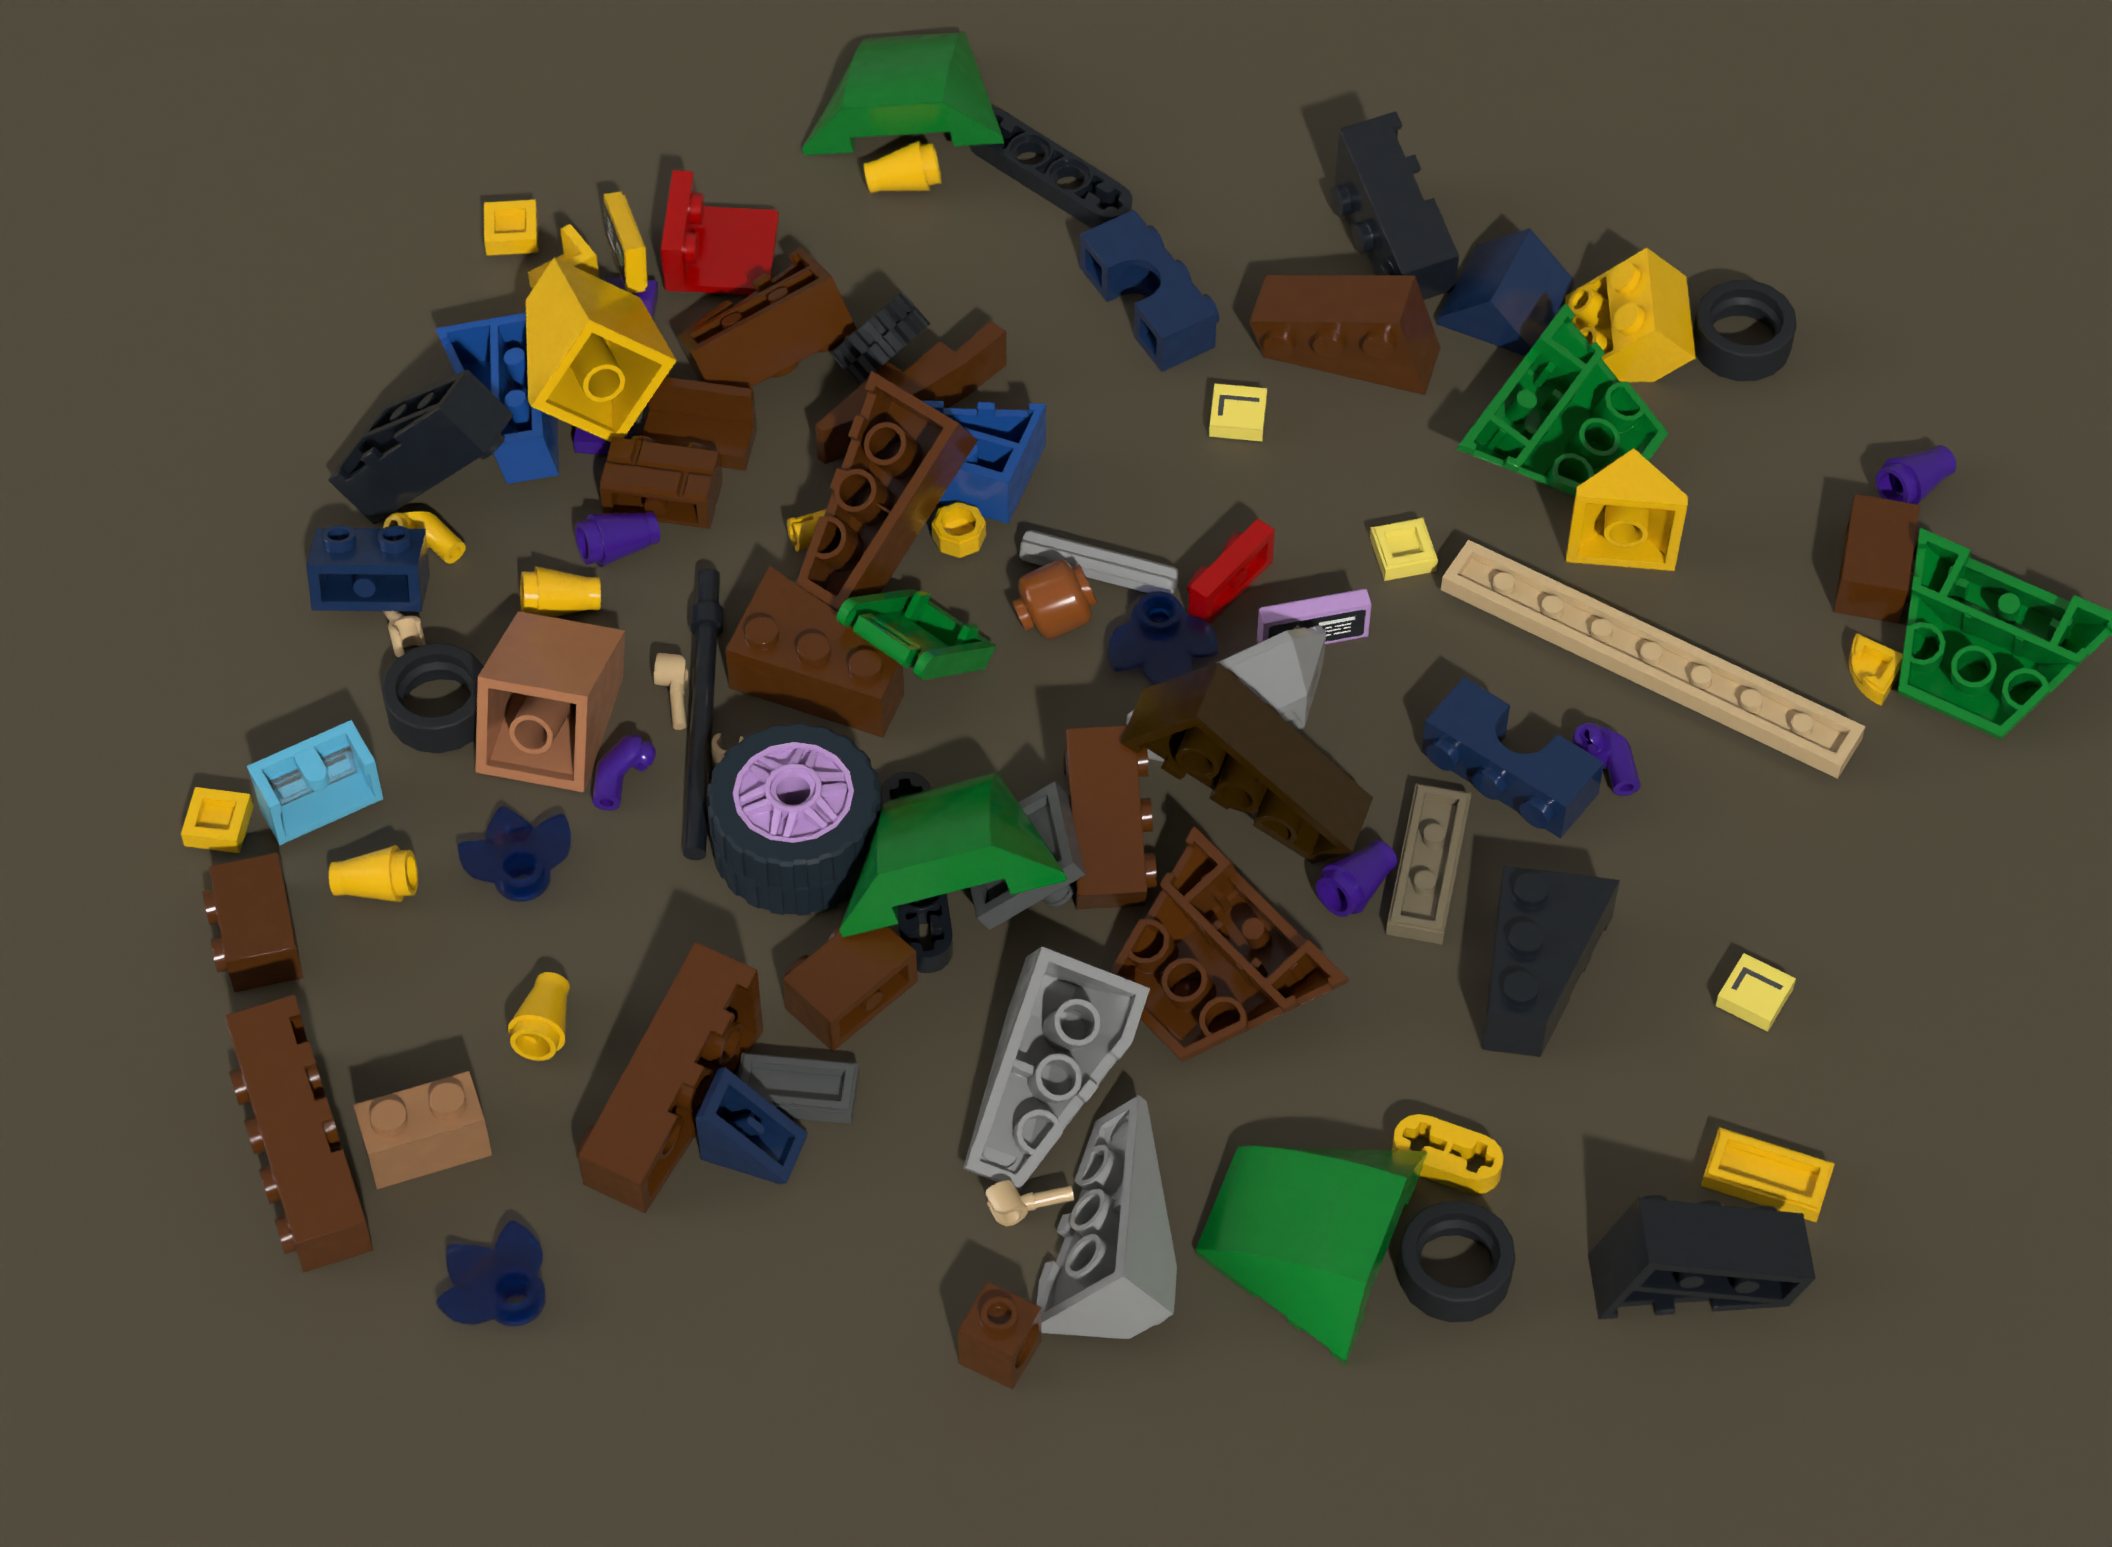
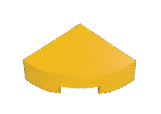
M1856 633L1849 655V670L1857 688L1868 699L1882 706L1900 675L1903 654Z

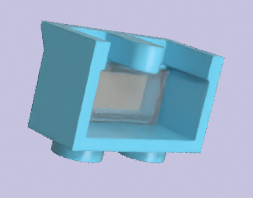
M352 720L247 766L259 809L279 845L384 799L375 760Z

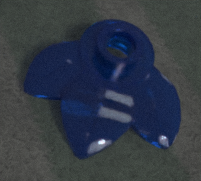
M1162 591L1151 592L1142 597L1135 605L1131 621L1121 625L1113 632L1109 643V663L1114 671H1124L1142 666L1147 679L1153 685H1157L1190 673L1192 657L1203 658L1218 654V639L1213 627L1204 619L1187 615L1184 607L1175 596ZM1160 619V620H1164V621H1166V622L1156 623V622H1152V621H1153V620Z
M502 806L497 810L488 825L485 840L466 841L458 844L461 865L474 879L494 883L497 891L509 900L517 902L533 900L542 895L548 888L551 881L550 870L568 856L571 848L570 826L566 817L563 814H559L546 819L534 829L521 816ZM522 874L530 875V877L525 879H515Z
M510 1221L501 1231L494 1250L466 1244H450L447 1247V1271L454 1287L443 1293L436 1300V1305L448 1318L466 1325L480 1324L494 1319L506 1326H521L533 1321L540 1315L546 1303L545 1287L538 1276L543 1262V1252L539 1242L523 1225ZM514 1294H522L526 1297L520 1303H506V1300Z

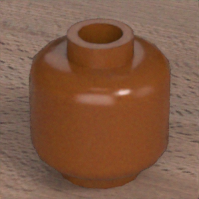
M1062 559L1055 560L1023 575L1018 582L1021 597L1012 601L1025 631L1036 627L1039 634L1048 640L1055 639L1087 624L1092 617L1091 606L1098 604L1081 565L1072 567L1070 563Z

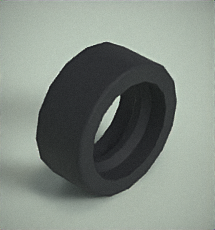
M1731 280L1716 285L1702 297L1696 311L1693 326L1695 354L1709 370L1718 376L1734 381H1757L1772 376L1786 364L1792 350L1797 327L1795 310L1785 295L1764 283L1754 280ZM1729 316H1747L1767 325L1775 337L1771 341L1759 345H1741L1721 336L1713 324Z
M438 643L413 648L397 658L386 672L382 686V694L391 731L403 744L420 752L444 753L461 749L476 739L478 675L484 666L473 653L456 645ZM438 679L457 681L467 686L470 690V698L463 707L449 715L435 718L418 716L408 711L404 700L413 689L425 682Z
M1463 1200L1441 1201L1422 1209L1406 1226L1400 1243L1397 1263L1400 1286L1410 1303L1427 1316L1449 1323L1469 1322L1492 1313L1506 1298L1516 1259L1513 1237L1503 1221L1483 1206ZM1456 1235L1476 1241L1491 1256L1492 1268L1489 1277L1472 1287L1454 1288L1438 1283L1427 1275L1421 1267L1420 1256L1425 1244L1441 1236Z

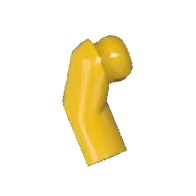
M396 512L389 515L383 525V528L403 526L407 529H426L427 548H431L446 564L459 560L466 549L465 544L436 515L430 512Z

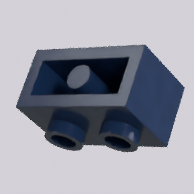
M346 525L316 528L306 564L312 611L422 612L430 577L426 529H407L403 526L370 529L351 528Z

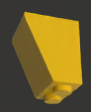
M554 257L526 299L528 402L530 406L609 442L612 441L613 437L624 439L677 361L641 298Z

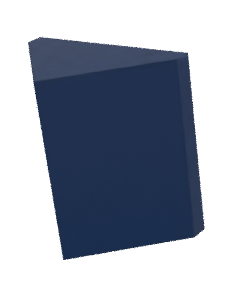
M1531 228L1477 245L1437 318V325L1526 356L1562 308L1565 296L1570 293L1573 287L1574 279Z

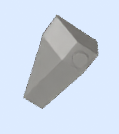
M1040 947L1028 955L1006 1014L963 1169L996 1182L1013 1181L1017 1190L1021 1189L1061 1137L1066 1126L1099 1087L1098 1085L1132 1044L1150 988L1045 947Z
M1140 1095L1095 1121L1075 1178V1182L1082 1187L1078 1202L1074 1206L1072 1213L1062 1215L1056 1231L1064 1237L1060 1253L1056 1262L1050 1261L1045 1263L1039 1279L1037 1305L1041 1307L1042 1333L1130 1339L1154 1325L1161 1324L1174 1314L1177 1263L1148 1104Z

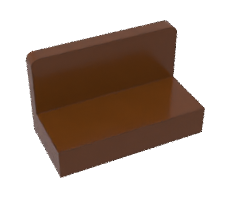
M665 377L648 402L649 412L642 436L650 437L657 443L683 446L687 443L703 444L710 450L720 451L721 467L746 471L757 432L754 391L743 387Z

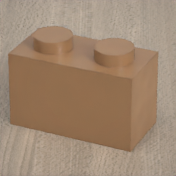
M470 1071L353 1105L377 1189L492 1156L485 1118Z

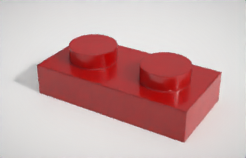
M1257 518L1243 533L1236 532L1230 537L1222 550V554L1209 567L1202 566L1195 572L1187 587V593L1189 594V620L1206 630L1273 562L1274 528Z

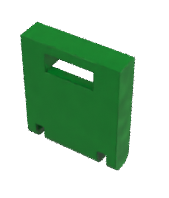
M913 589L851 597L844 601L836 616L837 622L845 627H853V632L904 668L913 667V673L922 680L985 670L996 648L995 644L978 634L980 627L974 623L964 624L929 600L931 594L925 590L916 592Z

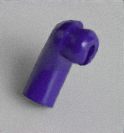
M1592 722L1579 725L1574 731L1573 743L1604 762L1603 768L1608 770L1614 794L1627 796L1638 791L1641 784L1631 746L1627 739L1610 729L1598 726Z
M631 734L623 736L598 761L592 799L595 807L608 811L619 808L621 805L624 775L631 767L639 771L646 770L655 759L656 750L651 742L642 741L641 735Z

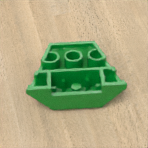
M966 32L863 39L827 107L803 145V154L854 153L856 137L950 132L954 146L1004 143Z
M1565 303L1457 446L1456 450L1514 471L1556 492L1575 499L1576 489L1579 485L1633 448L1649 461L1669 433L1629 382H1620L1601 358L1605 352L1597 342L1590 344L1572 322L1575 314Z
M1920 528L1898 695L2001 741L2112 634V611L2076 595H2073L2071 601L2054 595L1970 558L1971 549Z
M996 772L884 802L858 882L839 931L844 938L899 924V905L1005 879L1010 894L1014 895L1065 882L1067 878L1000 774Z
M1238 1146L1195 1249L1196 1255L1252 1297L1259 1296L1287 1317L1288 1323L1300 1332L1302 1330L1306 1331L1329 1348L1330 1355L1346 1366L1366 1315L1368 1297L1403 1207H1408L1423 1168L1427 1151Z

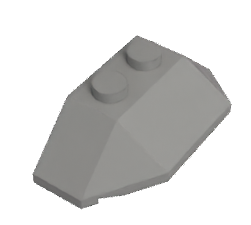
M1321 625L1313 626L1310 629L1287 630L1221 660L1219 663L1236 674L1238 679L1263 702L1271 705L1279 716L1295 730L1299 731L1305 727L1323 669L1326 632ZM1133 711L1127 714V725L1130 721ZM1147 749L1149 759L1164 762L1163 758Z

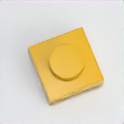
M536 200L484 203V244L486 256L539 253Z
M195 787L181 831L184 846L240 853L254 807L251 794Z

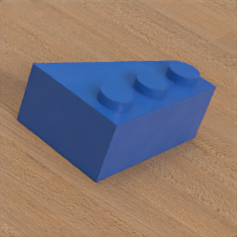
M526 313L435 328L455 374L469 370L514 415L501 432L505 436L503 443L493 453L506 483L511 484L558 476V419L531 407L528 402Z
M923 401L958 422L978 440L938 504L947 506L955 502L965 503L978 507L983 517L1009 524L1046 446V404L1029 403V410L995 409V402H978L977 409L944 408V401Z

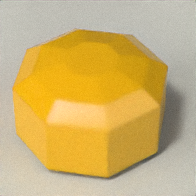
M955 502L939 508L931 524L932 538L939 551L958 558L978 552L986 537V522L978 507L961 502Z

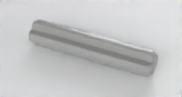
M1034 530L1025 532L1020 545V559L1025 562L1045 566L1055 560H1066L1072 567L1080 564L1087 578L1165 598L1173 596L1178 584L1179 571L1175 566Z

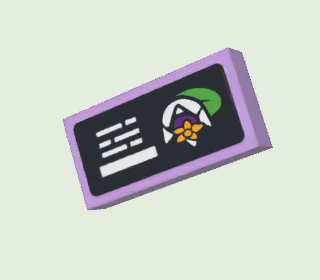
M1367 589L1259 608L1257 643H1261L1287 630L1310 629L1313 626L1319 625L1326 632L1325 644L1368 637L1372 604Z

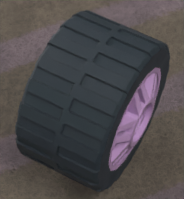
M807 723L768 726V729L759 732L754 731L743 737L744 740L737 745H732L724 753V758L721 762L716 764L712 772L711 784H708L707 790L713 857H715L716 868L720 877L726 880L728 888L736 896H741L747 900L748 904L779 915H811L812 912L821 910L825 912L835 908L837 904L845 900L849 901L858 882L881 813L879 779L876 770L871 766L870 758L864 750H860L855 746V742L847 736H841L833 732V729L827 727L810 726Z

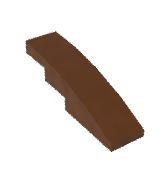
M989 321L956 351L938 341L906 371L902 372L887 361L875 373L921 401H944V408H949L970 395L1007 365L1006 331L992 321ZM868 379L815 425L817 459L827 464L845 457L851 441L848 434L855 415L860 416L868 393L865 390Z

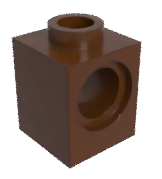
M986 1282L958 1329L959 1364L1013 1390L1042 1341L1041 1307L990 1282Z

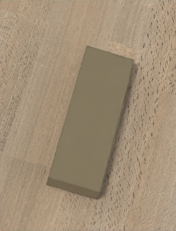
M1416 783L1387 921L1386 935L1443 945L1472 793Z

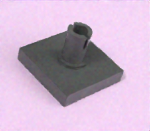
M1055 781L1018 803L1064 871L1067 881L1014 895L1010 894L1005 879L970 887L976 918L989 930L1041 900L1050 907L1063 905L1074 893L1075 884L1073 882L1086 875L1068 794Z

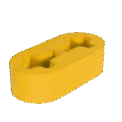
M1423 1114L1410 1115L1401 1120L1395 1128L1392 1150L1412 1151L1410 1150L1411 1142L1414 1143L1418 1136H1424L1429 1139L1428 1146H1424L1421 1150L1427 1151L1420 1177L1475 1195L1489 1192L1500 1181L1504 1156L1501 1147L1492 1138ZM1474 1156H1481L1485 1159L1484 1166H1481L1477 1173L1468 1171L1467 1162H1471Z

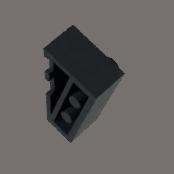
M1391 112L1340 128L1335 187L1330 189V199L1335 213L1339 217L1344 216L1350 225L1352 238L1357 250L1361 254L1366 253L1373 264L1374 275L1415 276L1424 300L1452 291L1456 285L1459 254L1435 199H1423L1413 174L1420 172V164L1415 154L1405 157L1397 139L1398 130L1402 128L1397 112Z
M469 370L463 371L385 404L328 481L370 522L375 524L478 458L484 460L491 456L503 443L505 436L501 432L514 415Z
M1504 866L1498 900L1482 1050L1541 1057L1570 1001L1571 993L1582 972H1585L1595 946L1613 917L1620 880Z
M1661 1195L1638 1197L1588 1254L1598 1319L1617 1318L1618 1307L1654 1305L1655 1316L1675 1314V1303L1711 1301L1713 1312L1787 1307L1816 1279L1804 1214L1778 1211L1777 1208L1772 1206L1742 1208L1724 1206L1723 1203L1714 1200L1691 1203L1670 1201L1667 1197Z

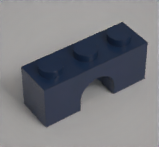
M1131 210L1080 234V269L1106 302L1131 293L1147 296V298L1135 303L1134 338L1161 372L1215 347L1216 324L1219 322V312L1214 301L1209 295H1202L1192 283L1184 263L1179 259L1174 260L1164 248L1162 238L1156 228L1152 225L1147 226L1135 210Z
M1463 677L1425 720L1421 753L1428 756L1430 761L1438 768L1452 771L1473 784L1485 797L1499 800L1514 809L1530 825L1539 829H1546L1561 839L1599 794L1604 762L1559 734H1556L1545 748L1535 753L1522 754L1509 750L1501 741L1506 737L1510 704Z

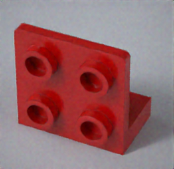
M672 170L661 244L665 291L751 295L756 290L752 281L763 273L769 274L772 279L779 225L778 211L704 206V193H695L693 171Z

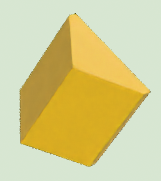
M1633 448L1577 487L1566 550V562L1675 571L1688 506V496Z

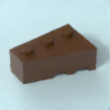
M800 246L789 254L792 261L791 266L773 279L770 278L769 274L763 273L752 281L756 290L754 293L736 306H733L732 301L726 300L679 334L677 338L700 382L752 389L753 386L770 377L776 378L789 374L798 366L799 361L816 352L830 351L842 344L845 336L856 331L857 328L833 277Z
M1266 275L1249 321L1264 358L1422 395L1426 394L1440 351V345L1415 276Z
M769 565L725 649L729 688L883 738L904 697L903 666L853 632V627H845L837 622V611Z
M1127 725L1066 729L1063 754L1064 775L1067 774L1068 799L1086 874L1074 881L1076 910L1145 906L1147 888L1157 887L1155 853H1144L1143 832L1153 831L1151 798H1140L1139 777H1148L1147 748L1143 747L1137 754L1120 743Z

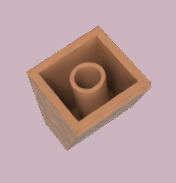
M518 611L478 675L475 773L584 793L623 680L625 630Z

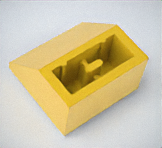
M1648 248L1643 249L1565 296V303L1575 314L1572 322L1590 344L1595 342L1599 344L1605 352L1601 357L1620 382H1655L1696 358L1687 277Z

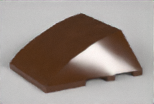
M1193 826L1185 840L1187 846L1171 873L1167 872L1160 883L1162 889L1145 919H1139L1109 971L1112 974L1150 988L1140 1020L1181 1062L1191 1059L1350 982L1309 939L1306 941L1235 870L1233 864L1195 826Z

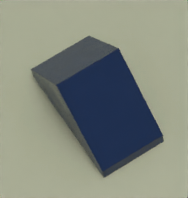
M726 1067L717 1070L695 1118L701 1160L777 1184L787 1183L808 1135L804 1129Z

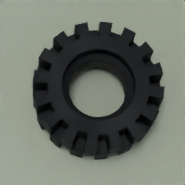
M902 291L837 347L831 355L859 386L869 378L871 371L876 372L923 331L930 322Z

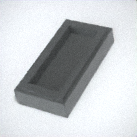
M742 1052L738 1078L788 1118L852 1124L859 1080V1063Z

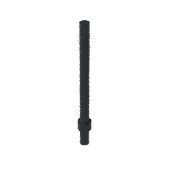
M710 568L703 569L698 573L697 603L691 608L690 631L695 635L683 849L684 857L690 860H701L706 857L708 828L707 790L708 784H710L717 636L723 632L724 609L719 605L720 573Z

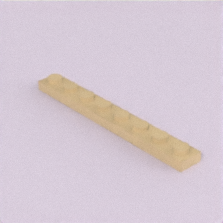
M1471 540L1466 542L1442 577L1441 591L1837 779L1863 738L1866 726Z

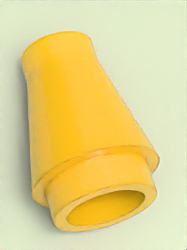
M916 141L875 161L864 163V171L870 194L880 191H931V185L942 183L939 162L933 143L921 145L920 141Z
M535 566L534 572H521V612L558 617L586 610H600L601 583L599 577H586Z
M397 845L345 861L331 862L329 866L331 892L334 896L348 895L402 902L404 896H413L417 892L418 868L415 855L412 850H400Z
M553 972L539 974L534 987L508 1025L511 1047L524 1058L535 1061L548 1060L565 1044L567 996L570 984L563 976Z

